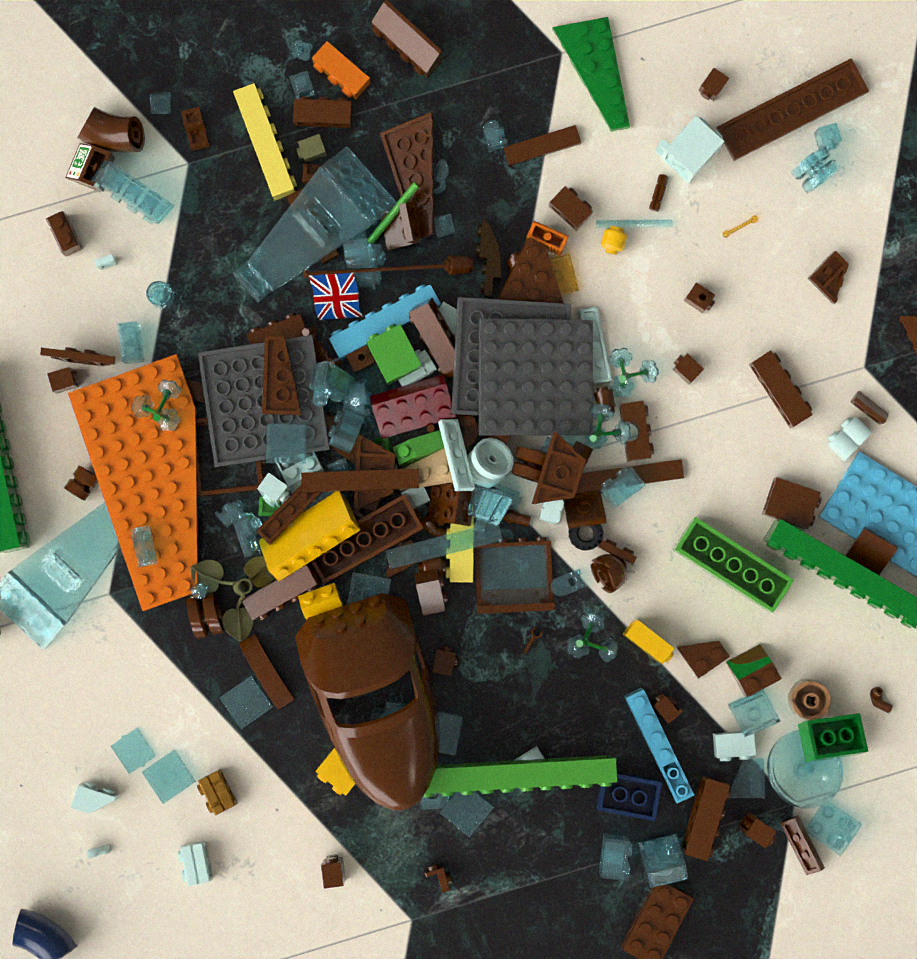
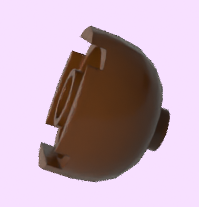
M603 554L592 560L594 563L590 564L594 579L597 583L601 581L604 585L602 589L605 592L613 593L623 586L627 579V565L623 559L613 554Z

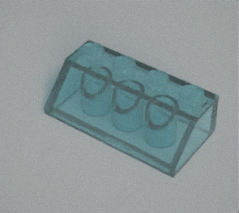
M103 161L91 180L95 183L94 187L102 192L108 191L111 193L110 197L118 203L123 201L127 204L126 208L134 214L139 212L143 215L142 219L151 225L153 222L159 224L175 206L110 161Z

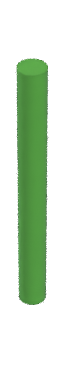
M416 182L412 183L367 239L368 243L371 245L375 243L400 210L399 204L407 203L420 186Z

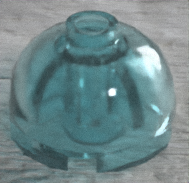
M367 379L352 382L348 385L345 396L342 397L344 408H348L353 416L360 418L374 416L369 397L373 393L367 389V386H370Z

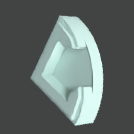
M110 844L89 849L87 851L88 858L109 853L111 851Z

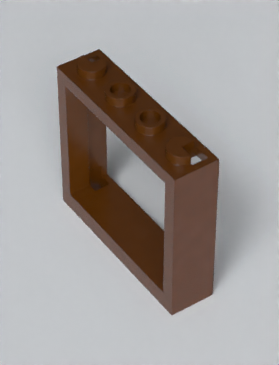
M208 418L196 419L197 497L259 491L257 488L267 476V474L263 473V466H266V460L256 461L258 480L256 485L204 490L198 426H207Z

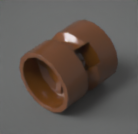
M79 465L73 473L74 478L69 479L64 489L81 500L86 501L91 493L90 488H94L98 480L95 474Z

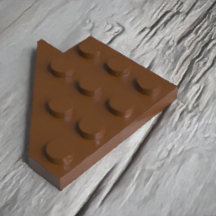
M527 238L497 300L564 304L545 246Z

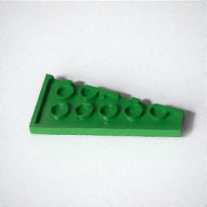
M608 17L552 27L554 34L558 37L562 48L566 51L570 62L582 83L586 86L609 130L612 132L630 128Z

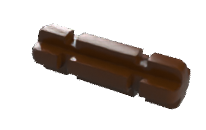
M660 174L658 176V184H656L652 196L653 201H651L649 209L658 212L660 209V202H662L666 189L665 185H667L669 179L667 175Z

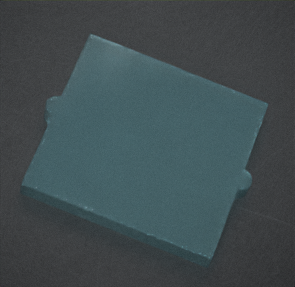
M138 728L127 735H123L122 739L111 745V748L129 774L140 766L144 767L146 762L156 756Z

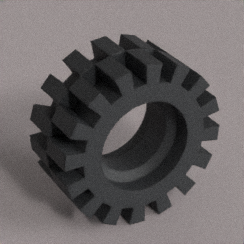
M602 525L589 526L593 530V537L589 541L580 539L578 532L581 527L569 528L568 537L571 544L583 551L596 548L603 539L604 531Z

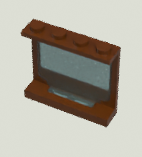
M537 537L535 541L528 542V538H517L516 542L509 543L508 539H497V543L490 544L489 540H478V544H474L477 614L555 610L551 541H547V537Z

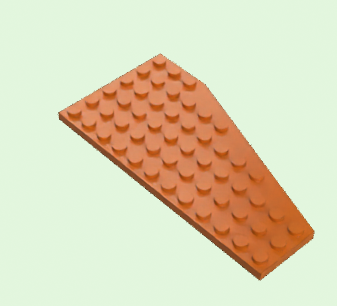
M175 354L68 393L142 611L199 592L197 572L195 574V583L190 572L191 566L198 563L197 409L179 357ZM166 391H170L162 409V414L167 416L169 420L166 421L161 418L159 421H154L153 413L143 409V406L156 410Z

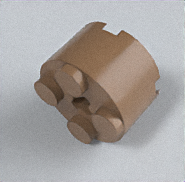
M811 680L800 681L788 693L790 709L795 715L803 719H820L827 714L830 708V693L824 685ZM808 696L813 697L811 699V704L806 703Z

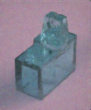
M329 361L314 364L309 389L314 391L313 403L321 406L327 404L329 397L332 401L336 402L350 398L354 377Z

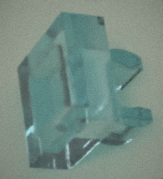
M451 214L434 218L437 238L455 233Z

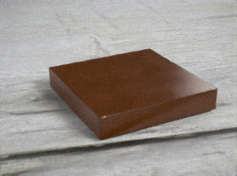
M600 490L577 493L574 498L563 499L568 529L606 523Z
M864 527L845 556L880 575L897 551L898 546Z

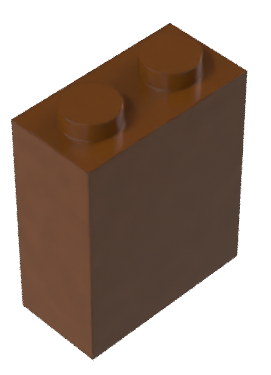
M778 477L773 478L762 515L777 520L782 519L791 525L809 529V526H813L816 518L813 515L815 508H819L822 500L819 497L821 492Z

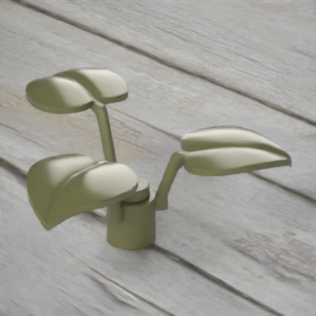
M264 556L254 557L247 561L244 566V572L249 578L240 579L236 582L220 580L223 577L224 571L222 566L214 560H204L192 565L190 568L191 577L195 583V574L197 572L198 588L208 593L215 592L220 583L232 585L234 592L240 595L236 609H229L224 613L222 625L229 635L239 642L244 641L252 629L253 620L245 607L239 609L240 604L245 598V594L251 592L252 584L258 588H264L271 584L275 578L268 571Z

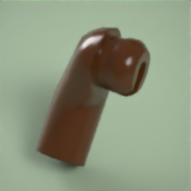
M426 514L423 519L427 526L425 528L426 532L430 535L444 538L447 529L437 527L435 522L428 521V514Z

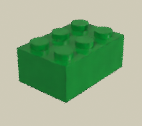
M860 713L808 720L798 724L806 763L855 756L869 752Z

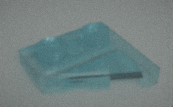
M763 758L742 760L740 769L735 775L734 782L730 788V798H765Z

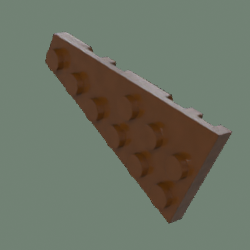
M430 112L380 133L400 196L404 195L413 182L420 186L407 203L415 204L422 239L434 234L433 113Z

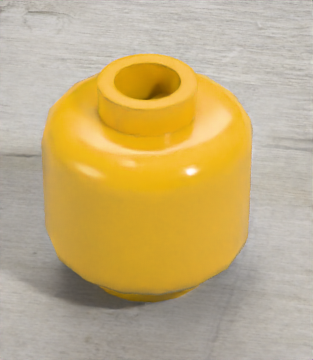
M610 226L604 230L601 246L606 249L605 253L617 255V252L625 250L628 238L627 233L624 232L625 229Z

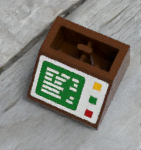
M79 143L65 178L101 192L115 157L111 152L99 147Z

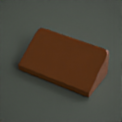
M860 391L850 401V403L877 424L881 425L886 422L888 413Z

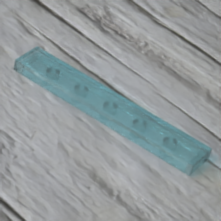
M490 523L385 551L390 569L503 541L499 523Z

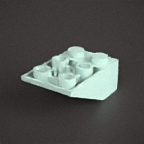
M315 452L274 458L292 494L302 485L301 473L325 472Z

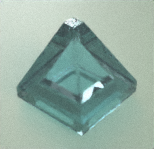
M171 92L150 94L151 114H170Z

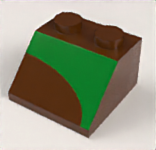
M760 644L726 662L745 697H749L782 679L772 660Z

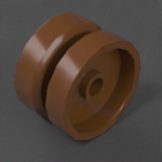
M518 446L514 456L525 463L514 462L509 473L538 483L546 454L534 449Z
M214 592L204 594L202 602L197 596L186 600L190 625L196 639L207 637L209 630L213 635L224 633L222 611Z

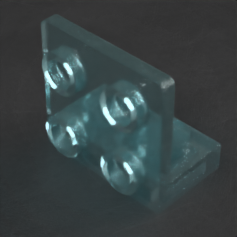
M825 800L805 829L809 835L841 856L862 826V823L830 801Z

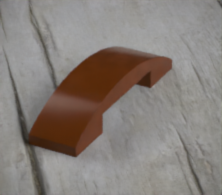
M256 634L239 643L249 665L276 708L279 710L295 700L266 654Z

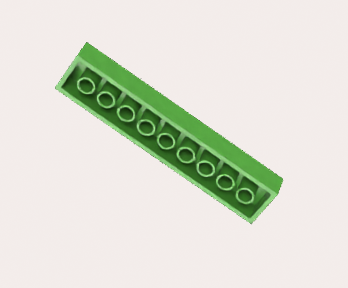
M611 755L437 765L430 787L423 797H434V793H441L442 796H453L454 792H460L462 795H472L474 791L490 794L494 793L493 790L498 789L503 793L513 792L514 788H519L521 791H533V787H539L541 790H552L553 786L561 787V789H571L573 785H578L581 788H590L592 784H598L601 787L612 786V783L617 782L616 758Z

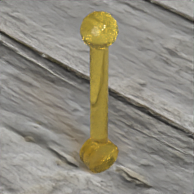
M753 215L750 220L729 231H723V237L728 238L731 233L750 223H756L758 217Z

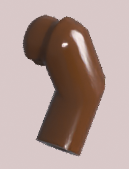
M880 687L873 688L870 691L873 706L886 713H890L893 705L883 700V689Z

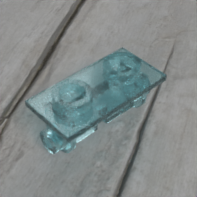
M150 526L132 529L131 535L138 568L158 564Z

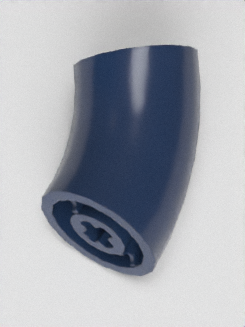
M20 910L13 934V946L30 952L38 959H61L78 947L70 935L54 921L34 911Z

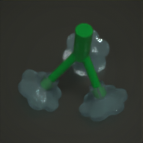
M627 348L614 349L608 360L615 368L621 367L622 375L616 376L610 386L615 396L629 397L631 395V391L635 387L634 383L631 382V377L640 375L645 382H655L656 376L659 374L656 363L653 360H644L639 372L629 374L626 372L625 367L632 360V353L628 352Z
M161 380L157 387L163 396L159 407L154 410V402L150 400V396L143 395L142 397H135L131 410L135 412L137 418L148 417L153 413V420L160 424L162 431H174L181 418L177 415V410L163 409L167 399L170 397L178 398L182 390L174 381Z
M595 404L590 409L593 418L597 419L598 426L593 425L592 435H584L586 446L600 449L602 444L607 442L606 436L613 435L622 445H625L627 440L631 439L630 425L624 420H620L613 431L606 432L604 428H601L604 421H608L614 416V411L611 410L609 405Z
M594 612L584 614L581 620L583 621V627L587 629L584 638L580 634H577L574 638H569L567 641V652L576 659H580L582 656L589 654L588 647L591 646L599 649V655L605 662H610L617 655L618 643L614 642L612 638H608L607 641L600 645L589 642L588 637L591 632L595 633L598 630L604 629V619Z

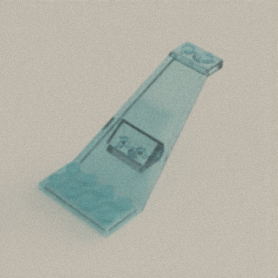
M346 146L320 166L246 263L235 270L233 275L257 302H260L272 291L303 272V270H306L368 229L387 214L397 202Z
M105 502L7 572L0 581V609L43 650L52 643L68 623L121 549Z

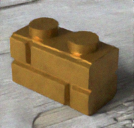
M221 769L198 780V791L202 796L205 795L208 801L206 806L210 813L213 812L216 816L238 804Z

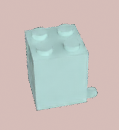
M697 116L692 119L670 144L665 140H660L659 146L656 148V153L688 183L717 154L725 142L718 131L711 130L708 127L707 121L703 118L699 119Z

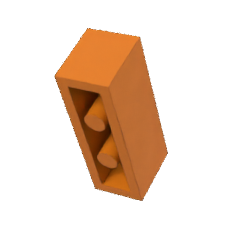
M328 41L312 57L313 67L319 73L324 72L328 75L327 79L336 86L338 84L343 88L341 91L348 98L352 96L356 100L371 83L370 78Z

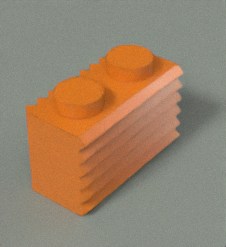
M533 221L527 234V238L545 246L548 252L550 251L554 255L557 254L558 257L561 256L569 237L536 221Z

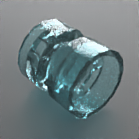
M152 282L146 290L147 299L158 309L170 308L175 301L174 291L165 282Z

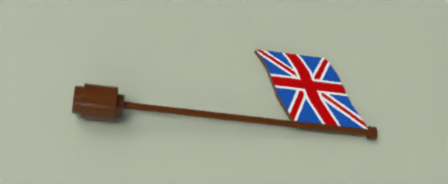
M454 255L448 256L444 264L326 271L303 270L304 278L309 277L313 289L314 308L319 320L363 317L359 308L358 287L353 273L444 268L449 275H458L472 272L474 264L471 256Z

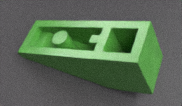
M438 430L409 439L393 447L399 465L406 467L444 449L441 432Z

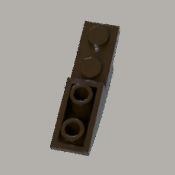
M482 219V225H478L477 236H481V244L477 243L476 255H480V261H487V263H483L482 274H486L485 282H481V293H484V299H492L493 280L501 281V259L492 228L486 219Z

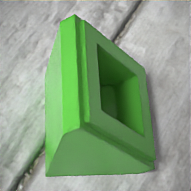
M391 437L374 439V443L393 453Z

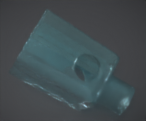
M474 484L475 488L472 491L468 515L476 519L473 529L484 533L487 523L496 526L500 524L513 498L504 492Z

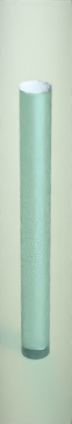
M596 220V228H609L610 226L648 228L672 227L673 225L672 220Z

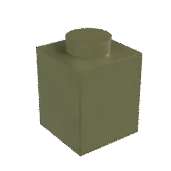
M319 134L298 141L299 148H296L299 158H304L305 163L327 156Z

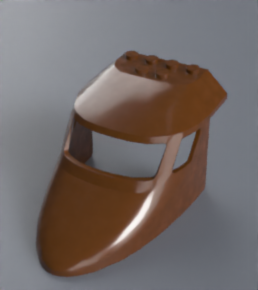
M381 593L309 617L296 634L295 639L310 691L342 765L358 788L378 805L392 810H405L414 806L422 799L430 787L437 767L440 726L433 679L415 632L406 599ZM416 651L422 667V679L415 661ZM406 672H411L415 698L404 708L382 718L359 724H340L326 698L344 699L375 691L399 680Z

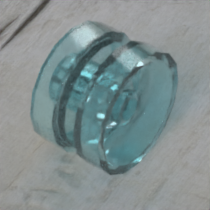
M825 146L807 156L791 172L796 180H801L809 175L801 185L807 194L824 183L841 168L836 160H831L825 165L823 164L831 155Z

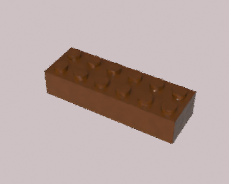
M404 494L359 519L357 524L360 531L315 558L311 563L322 583L326 584L424 530L427 526L411 496Z

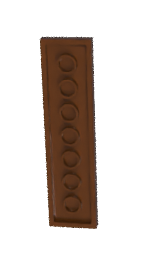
M851 58L717 126L716 129L722 135L725 141L724 144L733 161H736L867 94L869 90Z

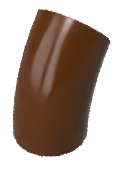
M95 106L77 137L81 141L101 149L122 153L141 152L145 144L144 128L139 118L136 116L114 115Z

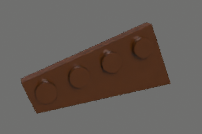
M265 336L262 414L302 415L286 339L283 336Z

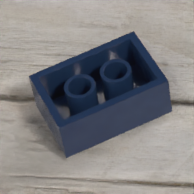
M617 772V782L612 783V786L599 787L596 809L598 811L655 821L662 782L656 779Z

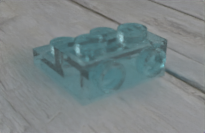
M253 512L237 515L238 519L233 520V524L244 557L261 555L259 540L255 538V536L259 535L256 530L262 525L260 519L254 516Z

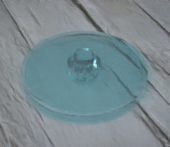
M799 730L779 738L770 750L767 761L768 777L775 792L787 803L798 808H816L828 803L838 793L843 780L841 758L806 763Z

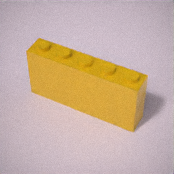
M336 491L301 513L271 545L263 538L259 540V544L268 571L278 581H281L360 531L349 501L340 491Z

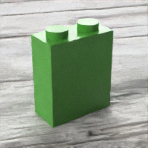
M396 324L390 325L385 329L386 332L380 335L375 333L369 336V340L366 341L388 385L422 368L401 324L398 326Z

